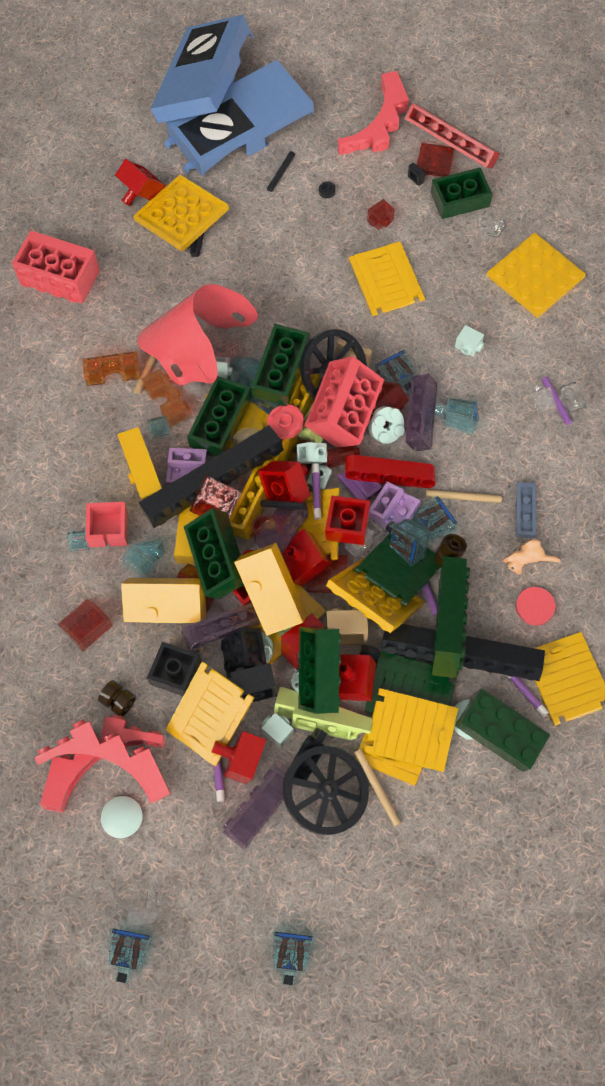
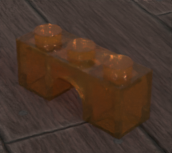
M137 351L83 359V373L87 386L105 384L106 376L112 373L122 375L123 381L141 379Z
M159 369L141 379L143 387L152 401L159 397L168 399L159 407L161 415L170 428L189 418L188 411L190 408L185 400L182 401L180 399L181 395L178 389L172 387L171 379L167 373L164 374Z

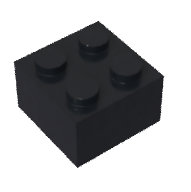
M162 641L147 676L149 684L184 696L201 664L200 655Z
M261 662L255 664L252 668L240 667L231 672L232 682L244 690L242 694L244 699L248 694L254 697L253 702L277 697L276 684L270 663Z

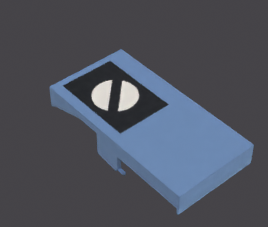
M244 14L187 27L150 108L158 123L217 112L228 88L234 81L236 71L241 63L239 57L240 49L248 35L253 38Z
M275 60L232 83L217 112L167 121L166 128L169 138L165 141L164 145L168 150L171 145H177L190 161L183 167L186 174H188L189 170L196 168L200 175L203 176L205 172L235 149L245 145L246 155L250 156L269 145V142L265 143V137L309 113L314 115L313 101L280 62Z

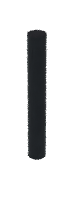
M293 151L288 153L267 187L268 191L273 192L295 156Z
M261 500L260 502L261 507L296 510H306L307 508L305 502Z

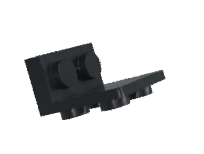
M239 628L221 640V651L223 652L224 670L226 671L227 678H231V672H234L237 668L246 667L248 669L261 662L267 664L261 628Z

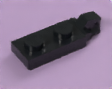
M316 728L305 739L295 758L308 749L324 746L323 741L327 733ZM322 754L311 756L315 764H317ZM305 761L297 768L293 778L308 780L312 771Z

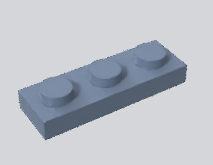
M517 482L516 537H536V483Z

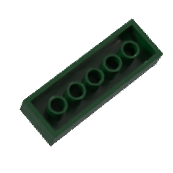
M443 556L439 579L432 675L456 678L458 670L462 671L466 649L464 642L466 640L467 630L465 626L467 624L466 610L468 607V598L465 594H468L469 582L466 579H469L470 567H467V559Z

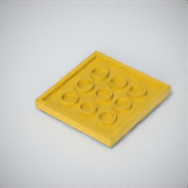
M179 174L142 207L133 218L134 221L183 252L229 210V206L224 201Z
M534 232L487 271L486 276L536 318H539L582 281L586 274Z
M364 557L329 579L326 586L334 594L345 599L350 606L360 610L365 617L372 619L389 633L393 632L418 612L425 604V601L416 595L405 607L400 603L402 598L398 597L395 600L365 579V572L362 571L360 574L355 572V568L365 559Z

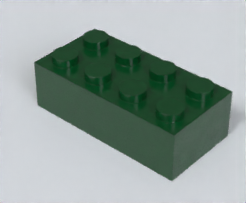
M274 324L251 386L254 398L284 406L289 405L301 372L302 354L307 343L310 341L309 332Z
M217 376L187 436L189 447L193 449H207V454L218 456L228 450L252 400L251 387Z
M212 508L185 525L184 530L204 595L221 599L243 586L244 583L234 563L241 554L227 512Z
M324 626L299 627L298 709L314 714L339 713L341 703L339 696V686L341 683L339 675V665L341 663L339 644L341 643V635L339 629Z
M482 688L473 694L455 724V727L522 772L532 768L550 737L549 733Z

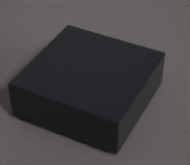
M411 163L408 168V178L420 186L424 183L425 172L415 163Z

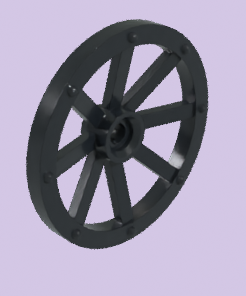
M338 329L325 330L316 334L307 343L302 354L300 369L304 387L313 400H315L329 362L342 359L351 347L357 359L367 366L364 351L351 334ZM335 336L345 340L347 343L333 359ZM328 337L326 360L317 348V345ZM312 353L322 364L321 367L309 368ZM322 373L323 376L316 389L310 374Z
M318 746L308 749L292 761L285 773L283 798L286 808L298 825L314 834L334 835L348 830L362 817L368 803L369 787L365 772L358 761L342 749L332 746ZM319 754L330 755L327 779L311 756ZM338 757L346 762L352 770L335 781L334 773L336 758ZM303 761L306 762L319 783L293 778L297 768ZM356 775L360 796L339 789V786ZM292 785L315 789L316 793L295 805L292 797ZM325 786H329L331 788L330 793H328L327 789H325ZM337 796L358 802L356 810L349 819H347ZM320 798L322 802L316 823L313 824L305 819L299 811ZM330 800L341 824L334 827H322Z

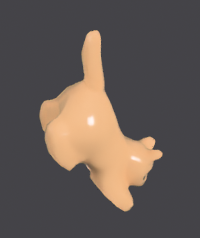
M537 539L525 542L521 545L520 551H514L502 560L503 563H508V569L516 572L517 575L522 573L521 569L527 563L539 561L560 562L558 557L546 555L541 546V541Z

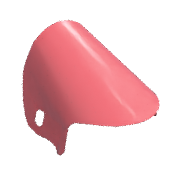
M216 284L202 286L143 329L137 339L138 345L143 351L159 360L176 384L186 385L194 381L211 384L218 375L217 363L212 344L203 332L195 315L210 325L223 329L250 326L258 319V313L244 296ZM239 313L245 317V321L239 322L231 315ZM177 364L183 373L182 377H177L174 374L171 365Z

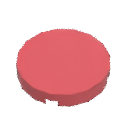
M293 405L277 406L268 415L267 426L270 425L280 439H290L299 434L303 429V414L298 407Z
M530 587L520 593L515 607L518 616L524 622L537 626L547 623L552 618L556 605L554 598L548 591L539 587Z

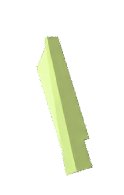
M285 687L279 688L275 702L274 713L278 716L283 715L286 718L292 719L291 727L312 732L319 728L329 736L346 740L356 739L358 734L362 732L369 734L371 731L372 718L339 707V713L314 714L298 709V692Z

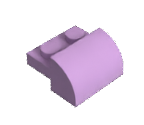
M169 448L166 486L206 463L207 449Z
M387 482L370 507V517L375 523L385 529L389 525L393 530L395 529L403 533L420 507L421 500L404 493L402 488Z

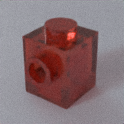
M382 199L368 209L367 221L377 230L385 228L394 220L395 209Z

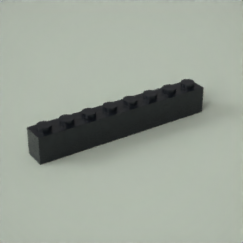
M270 425L138 502L142 512L153 528L164 524L167 520L181 514L190 506L196 505L205 497L213 495L217 490L231 484L232 481L246 475L252 469L263 465L264 462L272 457L278 456L284 451L282 441Z
M401 624L391 633L384 630L381 651L433 662L435 630ZM466 636L464 646H466L465 657L463 658L462 667L503 674L510 677L525 678L531 681H540L545 650Z

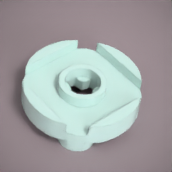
M382 406L373 412V417L368 424V430L373 439L380 443L389 444L404 434V419L398 409ZM387 420V422H389V427L383 428V426L386 424L385 421Z

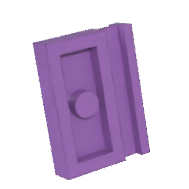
M345 470L342 474L338 475V480L356 499L369 500L382 490V486L379 483L347 479L345 477Z

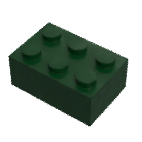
M481 167L432 180L431 195L441 219L490 207L492 192Z

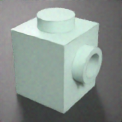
M465 325L456 338L455 348L465 355L474 357L476 352L480 353L484 347V334Z
M215 357L217 376L228 380L232 378L233 367H230V357Z
M307 442L297 444V462H300V464L327 462L326 443Z
M319 465L320 490H326L332 479V470L325 465ZM312 471L307 481L309 492L313 491Z
M276 713L272 717L268 716L261 724L263 726L261 728L262 733L279 748L293 735L294 730L289 725L290 722L283 715L278 716Z

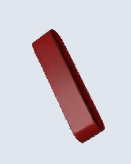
M349 455L345 458V477L350 480L383 484L389 482L393 485L418 488H432L436 485L435 466L429 463L361 455Z

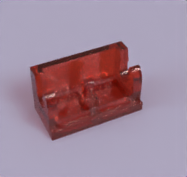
M357 445L327 450V462L322 464L328 468L344 465L345 458L349 455H360L359 447L357 448Z

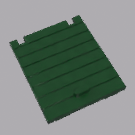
M392 530L391 534L389 533L354 571L358 574L362 571L365 572V579L395 600L398 597L402 598L400 603L406 607L441 567L434 560L435 552L419 541L416 544L412 565L409 564V556L406 561V555L403 558V553L391 546L394 531ZM405 532L400 533V534H402L405 538H406V535H408V534L405 533ZM402 539L403 544L400 541L397 542V540L392 541V543L404 549L405 542Z
M381 651L375 671L372 701L366 702L364 711L373 714L376 701L384 702L385 697L378 695L379 688L450 706L455 683L448 682L449 677L432 675L431 664Z

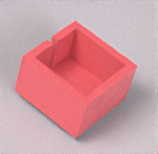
M125 502L86 503L85 539L89 547H107V543L110 544V547L128 546V510Z

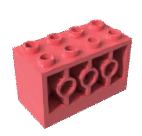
M31 230L12 262L19 283L22 286H30L40 292H48L55 297L66 298L73 303L79 302L83 304L100 272L94 250Z
M354 356L329 362L304 426L336 448L359 445L364 438V432L370 422V416L376 406V400L382 390L384 379Z

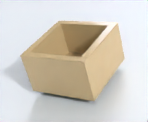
M334 608L327 611L326 627L339 629L341 635L339 646L367 644L368 621L367 617L357 608H351L350 610Z

